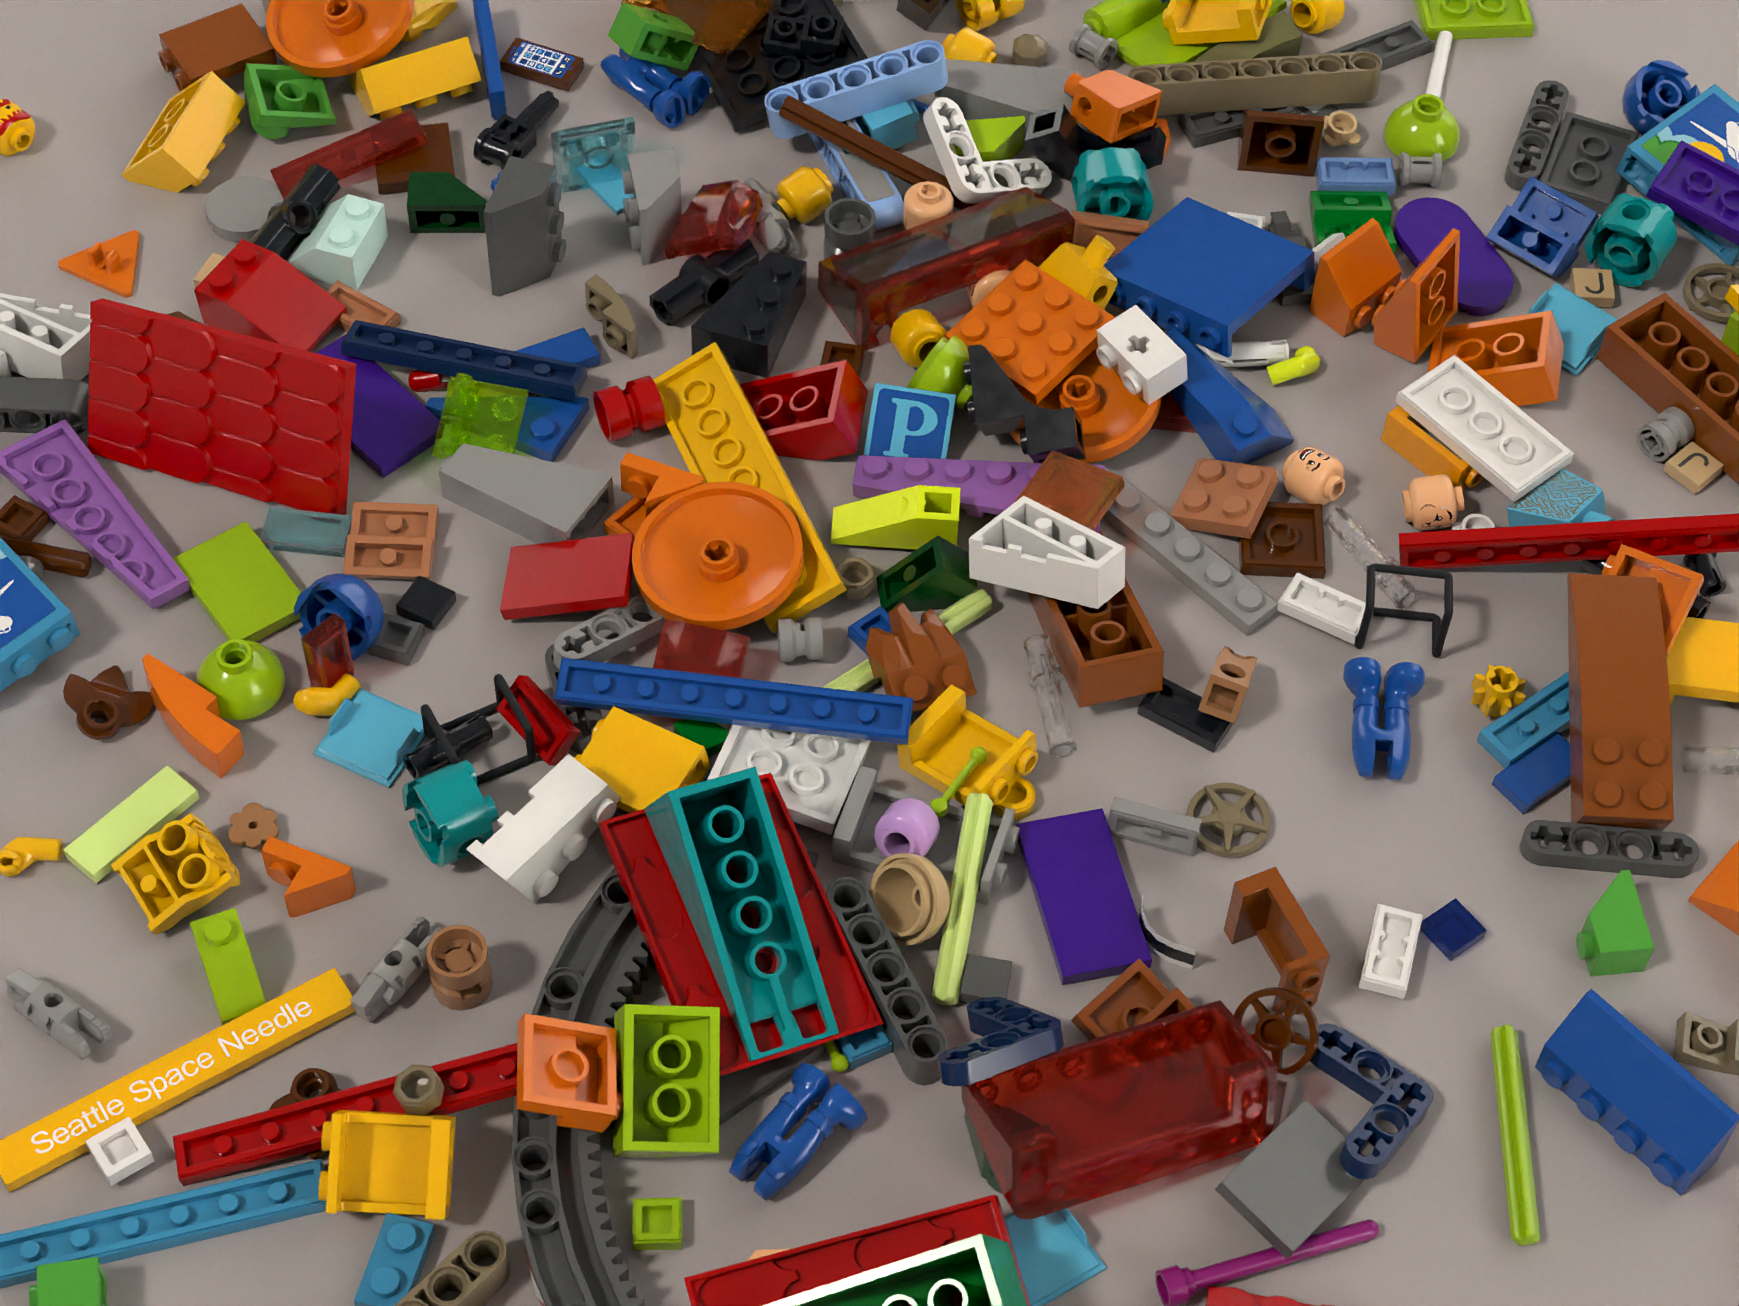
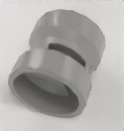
M1668 407L1658 414L1654 421H1649L1638 429L1636 434L1637 443L1642 452L1651 460L1657 462L1664 461L1675 453L1676 448L1683 447L1694 438L1695 427L1691 418L1683 410L1677 407Z
M808 617L804 623L794 622L791 618L777 619L780 662L794 661L796 657H801V655H805L809 660H823L821 617Z

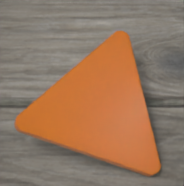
M131 230L102 243L96 242L90 248L60 259L58 261L59 269L122 297H131L134 289L140 241L139 232Z

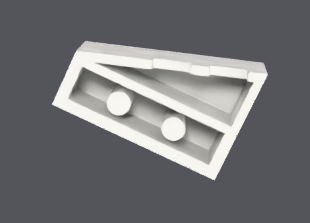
M0 293V350L5 352L10 370L27 378L81 380L89 373V361H91L89 357L90 323L92 322L90 315L74 312V306L61 304L59 309L37 306L36 299Z
M1022 496L969 538V577L1099 609L1125 587V547L1026 496Z
M569 754L528 791L529 796L533 799L519 812L512 815L509 811H506L497 820L501 828L484 844L476 839L466 848L534 904L541 897H545L552 892L558 883L559 874L570 861H574L582 855L587 847L588 838L597 829L598 823L611 819L616 811L617 802L622 798L606 782Z

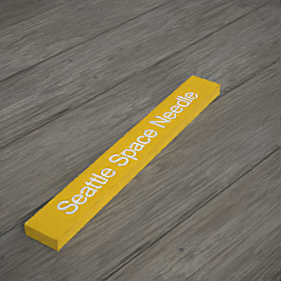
M334 967L1 1139L0 1177L8 1192L10 1193L88 1152L86 1140L123 1119L130 1117L136 1127L354 1013L355 1009L351 1004L352 994Z

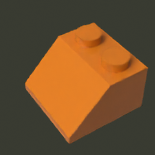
M1370 219L1322 255L1319 260L1309 312L1343 337H1346L1357 327L1361 329L1366 326L1376 309L1382 304L1385 305L1391 299L1396 286L1400 282L1402 270L1379 222L1375 219Z

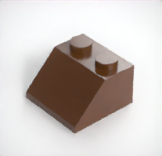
M1255 110L1243 111L1238 140V170L1313 177L1325 116Z

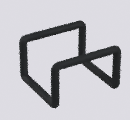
M1378 563L1370 564L1367 567L1366 606L1355 647L1357 649L1364 647L1373 613L1375 616L1432 621V655L1435 658L1440 657L1453 615L1452 574L1444 570ZM1375 572L1445 579L1444 615L1442 622L1440 617L1434 613L1374 607Z
M501 674L494 676L497 702L440 725L429 705L424 704L421 706L424 734L429 738H433L436 735L450 763L453 764L460 762L443 730L450 731L474 718L477 714L486 716L496 712V708L502 699L506 698L524 729L527 755L478 775L477 785L527 765L536 758L533 728Z

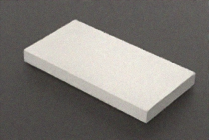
M1455 355L1397 393L1395 400L1397 405L1513 502H1516L1572 461L1574 453Z

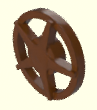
M1269 987L1250 994L1239 1004L1232 1019L1231 1035L1238 1055L1248 1066L1290 1075L1303 1068L1314 1056L1319 1042V1026L1312 1008L1300 995L1288 989ZM1279 996L1290 1000L1291 1004L1283 1013H1271L1258 998ZM1252 1004L1260 1020L1256 1024L1255 1033L1242 1038V1018L1248 1006ZM1298 1007L1308 1022L1310 1038L1295 1032V1026L1291 1019ZM1258 1042L1262 1048L1271 1051L1273 1067L1266 1066L1254 1059L1247 1051L1245 1044ZM1291 1043L1308 1047L1303 1057L1297 1063L1282 1068L1284 1048L1288 1047Z

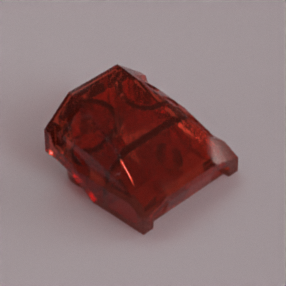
M739 180L703 185L678 220L672 236L667 241L665 247L667 259L725 249H737L752 235L753 230L758 227L756 217L763 207L759 192Z
M665 620L653 668L742 678L751 638L724 630Z

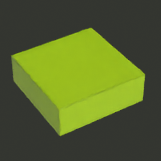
M682 1197L633 1198V1251L682 1250Z

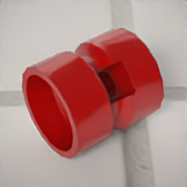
M651 376L628 381L624 390L614 385L594 391L593 393L597 419L608 442L632 436L634 428L647 432L665 426L663 403L658 388Z

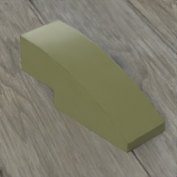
M1285 12L1266 18L1258 40L1220 42L1193 62L1297 56L1300 52L1303 35Z

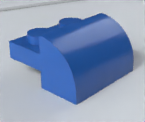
M1531 176L1512 206L1507 205L1486 239L1553 278H1558L1564 274L1578 257V248L1599 218V215L1594 210Z

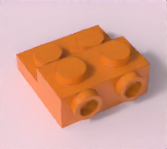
M1621 544L1617 555H1610L1603 567L1602 575L1656 578L1662 613L1666 656H1668L1704 582L1703 574Z
M524 1013L518 1021L516 1109L557 1116V1126L603 1133L613 1120H617L622 1107V1094L620 1091H617L616 1076L620 1070L619 1048H616V1029Z

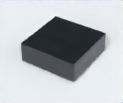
M418 576L396 604L397 614L411 621L424 624V627L434 631L456 602V594L451 589Z

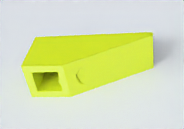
M917 485L833 507L830 544L917 550L936 536H940L957 546L961 488Z

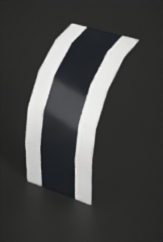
M1141 901L1139 921L1148 948L1156 956L1192 970L1196 950L1174 944L1159 936L1147 923Z

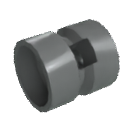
M844 198L833 202L826 209L824 215L825 236L823 254L826 263L839 272H859L866 269L872 263L876 217L874 210L868 203L860 199Z

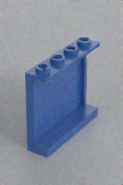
M1189 197L1182 200L1104 265L1117 278L1118 283L1108 302L1109 304L1125 311L1137 305L1156 325L1166 330L1176 328L1190 341L1227 358L1232 355V334L1289 285L1305 291L1314 283L1313 250Z

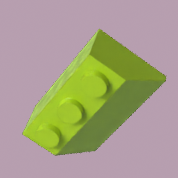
M624 1004L614 1013L616 1048H619L620 1070L616 1076L617 1091H620L622 1094V1107L617 1120H613V1157L670 1158L718 1154L720 1007Z

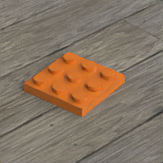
M1025 259L945 334V338L950 340L956 335L967 345V348L972 345H983L986 347L1020 394L1037 405L1098 347L1097 329L1116 317Z

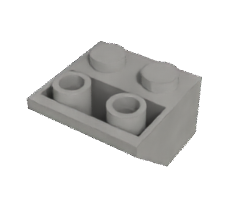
M674 148L627 154L628 170L621 171L624 194H629L630 198L623 199L625 220L634 225L629 227L631 249L639 250L642 265L650 264L682 232L681 181Z

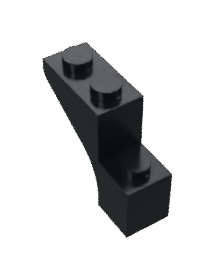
M983 345L968 346L969 361H964V374L968 386L972 385L973 399L968 400L967 403L968 414L972 424H976L985 436L1020 430V443L1023 454H1028L1034 463L1057 464L1086 459L1082 420L1073 407L1047 409L1031 404L1020 394L986 347Z

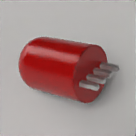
M416 369L409 374L408 384L414 392L441 390L447 388L450 376Z

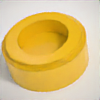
M1019 777L1011 787L1006 799L1001 804H995L992 807L993 811L1003 818L1007 807L1015 810L1014 821L1027 817L1033 811L1036 793L1033 785L1028 780Z

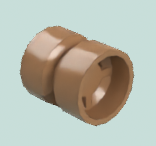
M465 925L448 926L435 933L428 942L426 951L435 998L440 1004L449 1009L467 1010L475 1008L485 1001L492 987V975L485 938L478 930Z

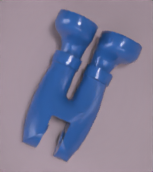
M622 48L619 49L620 57L610 54L601 61L600 66L612 84L620 87L642 103L646 109L654 113L659 123L668 128L681 125L685 118V112L691 116L696 114L705 103L710 91L711 80L701 71H692L682 79L680 76L673 74L665 65L630 57Z
M1353 658L1344 665L1343 679L1347 688L1356 697L1353 700L1352 752L1359 776L1371 777L1374 767L1375 750L1386 751L1387 779L1401 780L1408 767L1411 751L1410 705L1408 701L1422 690L1425 684L1424 669L1412 662H1400L1389 668L1384 677L1385 720L1384 729L1378 727L1379 700L1377 698L1381 684V666L1372 658Z
M808 1063L800 1064L793 1071L791 1076V1082L794 1086L792 1093L786 1092L779 1099V1103L746 1139L736 1153L728 1171L739 1181L743 1182L749 1179L763 1162L767 1163L768 1166L763 1170L754 1186V1192L765 1201L784 1189L798 1176L811 1160L820 1144L832 1134V1127L838 1124L848 1130H858L868 1119L863 1107L846 1088L839 1083H835L831 1087L827 1075L819 1068ZM812 1104H820L816 1110H813L807 1116L799 1129L789 1139L784 1140L794 1125L805 1116L808 1111L807 1108Z

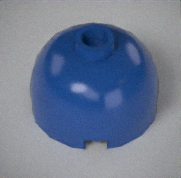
M1651 61L1648 65L1641 67L1627 82L1622 96L1623 113L1628 123L1637 132L1644 135L1700 95V91L1697 85L1691 87L1690 83L1685 79L1688 73L1682 67L1671 61Z
M345 573L326 575L316 580L297 597L294 606V615L297 616L300 613V620L303 624L299 629L302 638L315 652L333 661L339 659L338 655L350 658L349 661L359 658L376 642L384 623L383 605L378 594L364 580Z

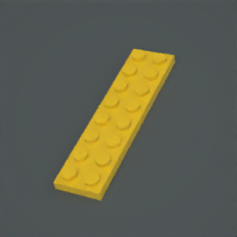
M716 342L653 379L663 403L666 425L690 473L703 476L704 484L711 482H737L763 489L781 500L793 513L798 522L804 547L803 569L797 585L788 598L777 609L763 617L768 628L775 634L777 632V619L791 618L795 622L845 592L847 589L722 350Z

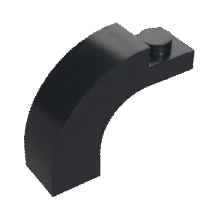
M1062 104L1030 114L1025 142L1038 160L1044 162L1054 173L1071 181L1074 169L1079 164V157L1087 150H1100L1110 147L1133 148L1139 152L1141 160L1146 165V169L1161 165L1167 137L1162 129L1157 127L1130 135L1111 144L1103 138L1081 128L1073 119L1066 106Z

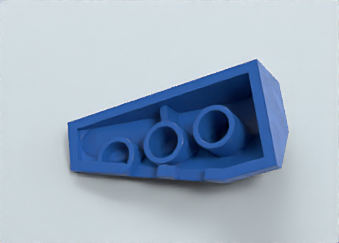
M1176 328L1165 332L1187 355L1188 380L1171 390L1170 393L1215 460L1250 464L1293 443V437L1269 404Z

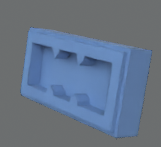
M1317 157L1315 174L1318 191H1386L1387 195L1395 194L1396 180L1392 158Z

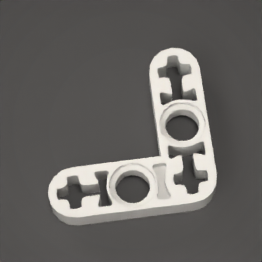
M945 97L936 98L924 112L923 120L951 190L959 200L965 203H982L1034 198L1039 196L1051 183V171L1044 162L1036 158L983 162L963 113L953 100ZM949 143L961 148L964 157L955 155L951 151ZM994 174L1003 176L1007 180L1009 187L1001 186L996 181Z

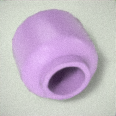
M914 798L900 799L889 806L876 824L874 833L876 846L886 858L899 853H911L925 857L938 839L940 829L938 817L933 809L921 800Z

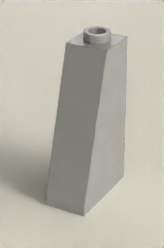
M946 59L949 80L942 89L934 92V96L953 100L961 109L965 120L1024 116L1026 121L1025 138L1030 114L1062 104L1070 112L1073 97L1064 92V85L1072 73L1080 75V71Z
M464 443L452 456L450 455L444 459L439 469L443 498L537 544L585 538L614 503L611 475Z

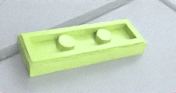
M167 765L64 848V854L72 864L97 884L113 870L111 864L145 836L160 831L164 825L176 819L199 800L198 791Z

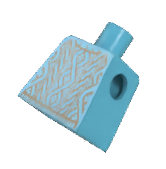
M1565 469L1555 473L1507 508L1509 527L1616 521L1615 518L1606 515L1604 492L1601 488Z

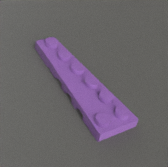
M66 419L0 451V473L40 509L46 511L51 519L153 610L191 590L189 579Z
M858 455L852 485L853 495L861 498H871L917 485L961 488L960 508L966 510L968 516L983 518L984 513L999 515L1022 496H1026L1099 533L1105 486V466Z

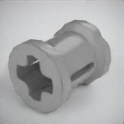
M1084 23L1076 30L1072 37L1069 51L1077 56L1080 54L1094 62L1096 68L1104 70L1115 58L1119 43L1111 37L1106 39L1094 32L1093 27Z
M1401 152L1398 161V184L1406 187L1408 183H1430L1431 187H1439L1442 176L1441 154L1433 153L1432 157L1409 156L1408 153Z

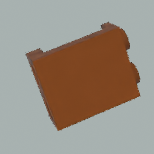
M242 3L159 34L162 50L158 52L159 60L166 73L172 72L174 74V80L179 92L210 71L223 80L244 72L247 63L277 65L273 45Z
M1276 866L1236 881L1233 887L1224 932L1232 944L1256 935L1281 976L1278 987L1288 989L1300 995L1312 1008L1317 1002L1330 954ZM1275 996L1272 1007L1273 1012L1283 1013L1291 1004V1001ZM1298 1007L1294 1015H1298L1303 1012Z

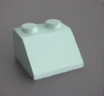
M349 194L329 204L318 215L315 228L310 233L301 236L287 262L308 278L329 284H334L338 280L357 291L389 237L384 204Z

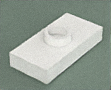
M1296 573L1278 601L1277 611L1354 645L1359 633L1366 602L1300 573Z
M1377 904L1358 988L1404 999L1423 915Z

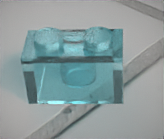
M633 117L568 128L551 133L553 164L556 166L557 176L560 184H562L563 193L590 188L591 184L622 179L621 171L628 170L627 154L636 153L635 121Z

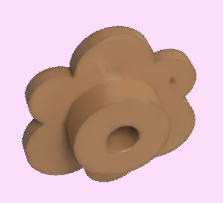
M258 803L245 805L241 813H234L229 818L230 825L232 826L228 831L230 842L235 845L246 843L249 849H257L262 845V842L268 840L269 836L277 838L279 829L275 823L277 821L275 811H264L263 807Z

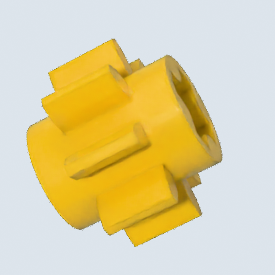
M1490 664L1485 676L1477 673L1474 676L1471 688L1474 690L1471 704H1478L1485 717H1502L1511 711V708H1515L1524 702L1526 696L1522 692L1526 681L1525 679H1518L1517 674L1510 666L1494 667Z

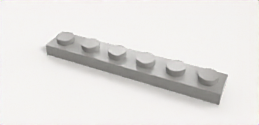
M1104 461L1085 464L1105 466V486L1101 517L1246 636L1250 635L1276 614L1278 603Z

